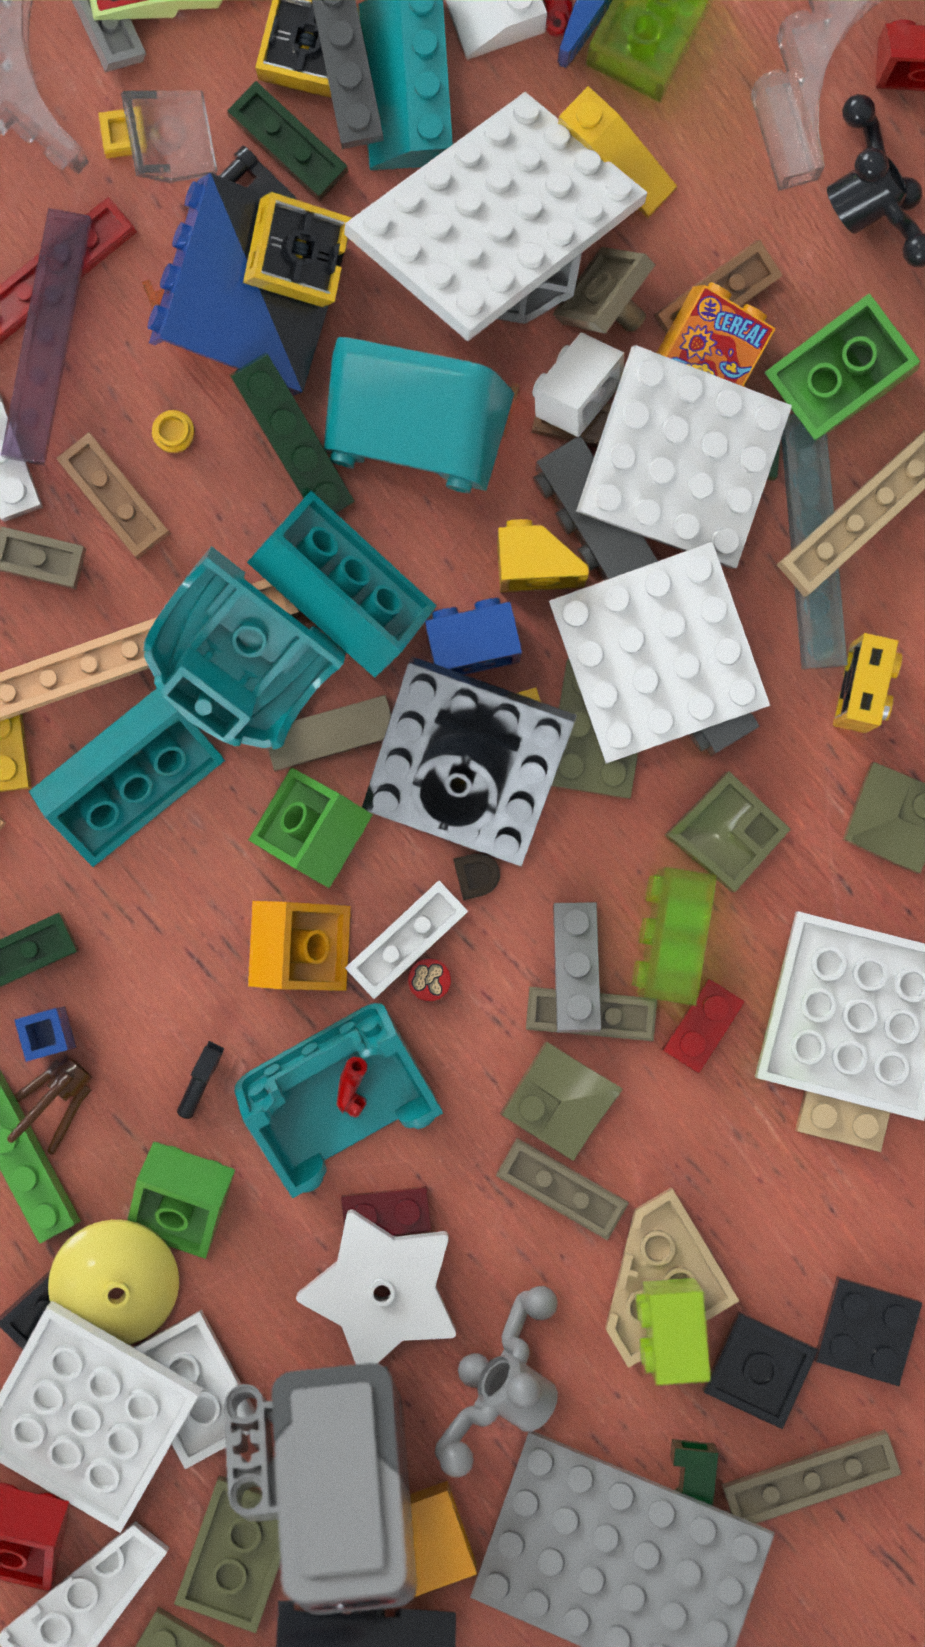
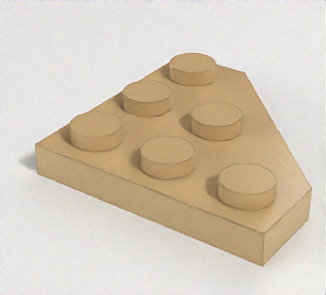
M672 1187L634 1209L605 1326L607 1333L628 1368L641 1361L639 1338H647L646 1328H641V1322L638 1321L636 1309V1294H643L642 1282L695 1278L703 1290L706 1321L739 1302L738 1297Z

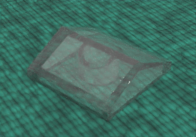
M123 91L121 93L136 176L172 183L204 177L210 172L213 174L218 172L203 91Z

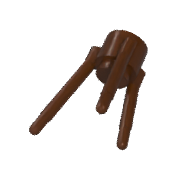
M66 1056L61 1062L56 1059L45 1072L14 1095L17 1102H19L49 1081L47 1086L50 1090L8 1135L7 1141L9 1143L15 1142L57 1096L67 1101L72 1095L73 1099L47 1149L49 1154H54L82 1101L92 1091L87 1084L93 1077L69 1056Z

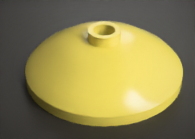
M105 1220L86 1226L76 1232L63 1244L56 1254L48 1279L50 1302L54 1301L128 1345L148 1337L165 1322L175 1305L179 1290V1272L169 1246L150 1228L129 1220ZM113 1288L124 1290V1294L118 1299H112L108 1296Z

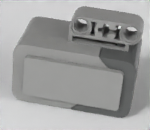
M376 1363L290 1371L276 1379L272 1387V1401H267L257 1388L249 1384H241L232 1388L228 1392L224 1403L229 1502L232 1508L248 1521L279 1520L282 1585L286 1595L305 1611L314 1615L400 1607L409 1603L416 1593L417 1576L404 1411L401 1395L394 1383L389 1368ZM247 1398L256 1399L258 1404L255 1413L247 1418L238 1417L237 1408L239 1404ZM271 1423L274 1430V1458L272 1457ZM242 1431L250 1432V1441L259 1450V1452L251 1455L250 1462H247L240 1455V1453L248 1450V1438ZM252 1487L261 1488L262 1500L259 1505L252 1509H244L241 1503L244 1492Z

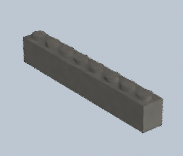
M580 435L536 462L535 470L537 475L533 477L534 482L545 499L552 496L559 508L555 515L567 535L574 532L582 547L577 549L582 561L588 566L589 571L596 568L603 581L658 562L643 536L576 512L594 456ZM748 713L692 733L690 736L701 752L707 749L709 754L713 756L760 726L753 714Z

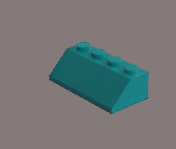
M365 0L359 3L360 24L384 139L381 142L368 144L370 171L423 167L453 145L443 0Z
M312 491L305 496L247 561L253 569L374 678L404 650L437 607L433 601Z
M156 688L33 787L29 793L46 820L94 867L222 764L225 759L201 729L190 723Z

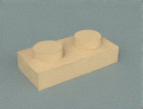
M804 1090L795 1130L881 1152L890 1112Z

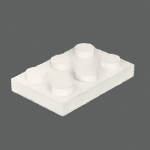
M200 1310L133 1347L203 1388L172 1442V1446L185 1469L226 1447L225 1398L232 1388L241 1385L203 1311ZM249 1398L244 1399L237 1408L238 1417L247 1418L255 1413L256 1410ZM242 1431L246 1436L250 1434L249 1431Z

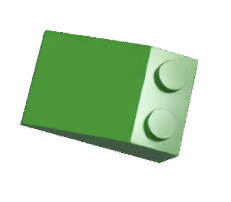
M869 293L765 371L764 374L784 401L792 405L791 410L813 440L817 441L919 370L921 361Z

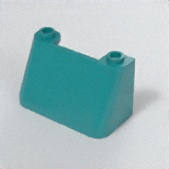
M338 337L331 362L324 450L330 455L332 463L342 467L354 468L355 462L363 463L365 458L437 473L440 477L447 480V488L457 492L470 494L472 488L487 491L515 393L494 370L477 363L348 337Z
M373 1003L360 1008L244 1074L234 1086L243 1122L292 1198L303 1192H311L321 1185L323 1177L327 1172L326 1159L399 1119L405 1128L421 1129L431 1124L436 1117L443 1114L433 1091L388 1011L381 1003ZM352 1057H360L367 1064V1071L356 1092L358 1095L366 1098L367 1104L359 1117L356 1118L351 1117L345 1111L342 1114L336 1105L340 1075L347 1061Z

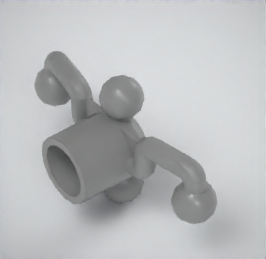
M537 1286L529 1291L521 1292L516 1297L502 1333L504 1350L501 1356L488 1361L485 1356L479 1353H471L464 1356L458 1366L460 1380L468 1387L477 1388L479 1396L473 1406L466 1407L456 1416L436 1444V1458L439 1460L440 1467L448 1476L462 1477L472 1469L474 1462L473 1452L465 1443L460 1442L472 1424L485 1427L493 1423L498 1415H500L522 1431L532 1432L543 1426L553 1414L558 1397L556 1386L526 1365L530 1354L529 1346L524 1340L519 1339L527 1315L535 1320H546L551 1318L556 1312L558 1306L557 1296L550 1288Z

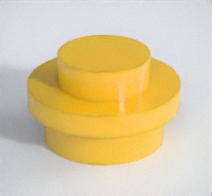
M165 411L153 423V439L156 445L165 452H182L191 445L194 439V425L191 419L181 411Z

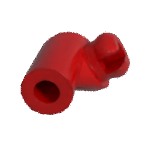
M543 0L547 11L546 31L555 37L563 36L572 14L571 0Z
M352 1057L347 1061L340 1075L336 1102L342 1114L345 1111L353 1118L359 1117L367 1104L366 1098L356 1093L367 1071V1064L360 1057Z

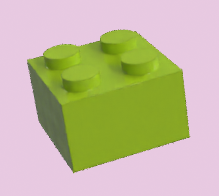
M695 1278L642 1282L643 1294H636V1309L638 1321L641 1322V1328H646L647 1338H639L641 1364L644 1365L645 1373L652 1374L656 1385L710 1381L703 1290Z

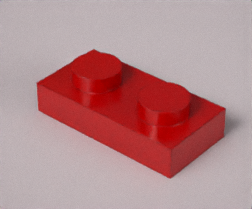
M707 978L662 1050L695 1072L700 1073L745 1001Z

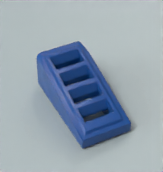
M576 0L559 49V66L568 67L614 0Z

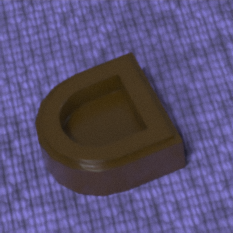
M481 853L453 859L463 901L484 896L492 892L498 885L500 869L496 861L490 856Z

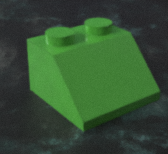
M291 767L248 840L303 874L330 888L373 814L343 795Z
M154 1141L136 1180L128 1220L150 1228L169 1247L206 1259L229 1194L235 1169L222 1165L217 1161L207 1160L184 1152L177 1147L167 1146Z

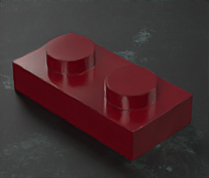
M427 1186L341 1196L344 1225L347 1212L352 1209L391 1235L431 1231Z

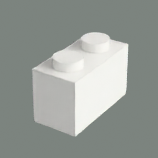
M581 332L570 346L566 345L562 348L556 363L548 373L541 374L536 380L532 392L535 397V416L579 437L616 392L624 371V352Z

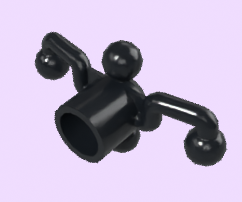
M862 94L853 95L844 103L842 108L843 119L850 127L863 128L867 148L856 157L854 170L827 187L829 200L841 222L853 234L858 233L886 215L889 222L906 239L902 248L903 257L906 262L913 267H925V233L904 212L914 209L921 202L923 196L922 187L916 179L902 177L894 163L886 156L879 121L875 115V104L872 99Z

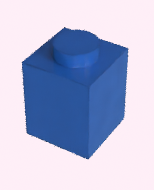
M65 1006L14 1020L26 1062L76 1048Z

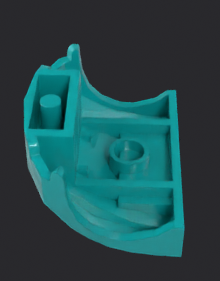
M211 546L177 588L150 628L144 641V658L154 676L155 686L162 696L193 725L217 739L236 747L242 743L260 748L271 746L272 749L281 748L284 746L287 734L301 709L315 691L344 664L346 652L314 625L308 629L244 579L245 572Z

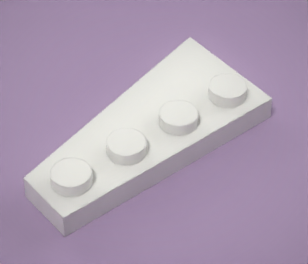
M135 1521L1 1630L0 1646L97 1647L161 1562L170 1547Z

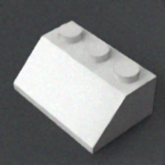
M445 0L467 60L545 33L547 11L543 0Z

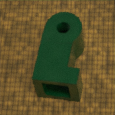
M672 1439L670 1452L673 1466L681 1467L679 1487L676 1488V1491L713 1506L719 1455L714 1443Z

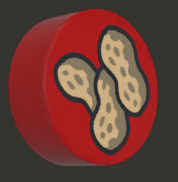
M431 958L423 959L417 962L410 970L408 984L410 990L417 998L423 1001H436L448 992L451 984V975L446 965L441 961Z

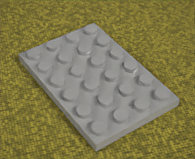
M532 1431L528 1433L470 1598L581 1647H736L776 1532Z

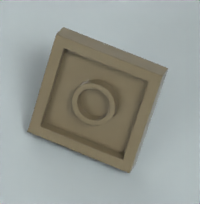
M601 247L577 279L574 296L564 302L562 301L553 312V315L563 325L604 334L607 333L616 320L626 331L633 332L643 324L646 313L631 298L656 264L644 253Z

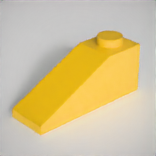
M589 86L559 116L558 124L565 126L571 136L587 149L595 151L603 162L610 161L648 192L645 204L638 208L647 218L677 189L674 181L622 117Z

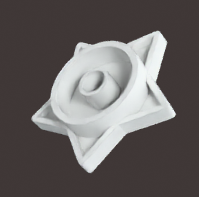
M350 1209L346 1215L338 1260L297 1293L296 1300L342 1326L356 1364H378L402 1341L455 1338L456 1328L436 1287L448 1243V1233L440 1231L395 1236L355 1210ZM384 1285L389 1288L391 1294L380 1297L373 1292L377 1286Z

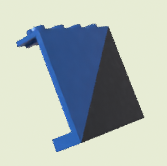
M210 172L197 182L193 181L186 194L185 206L189 207L185 223L181 222L178 225L173 237L172 247L177 248L173 264H167L161 277L160 288L164 289V294L160 306L155 305L149 317L147 327L149 330H152L149 344L157 345L161 342H167L237 370L266 352L292 396L303 393L329 305L320 307L243 283L260 198L265 195ZM344 253L337 257L336 266H341Z

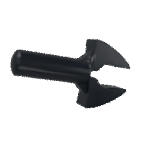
M211 1041L204 1047L190 1075L192 1078L177 1109L180 1117L184 1119H191L206 1086L220 1062L224 1051L223 1047Z

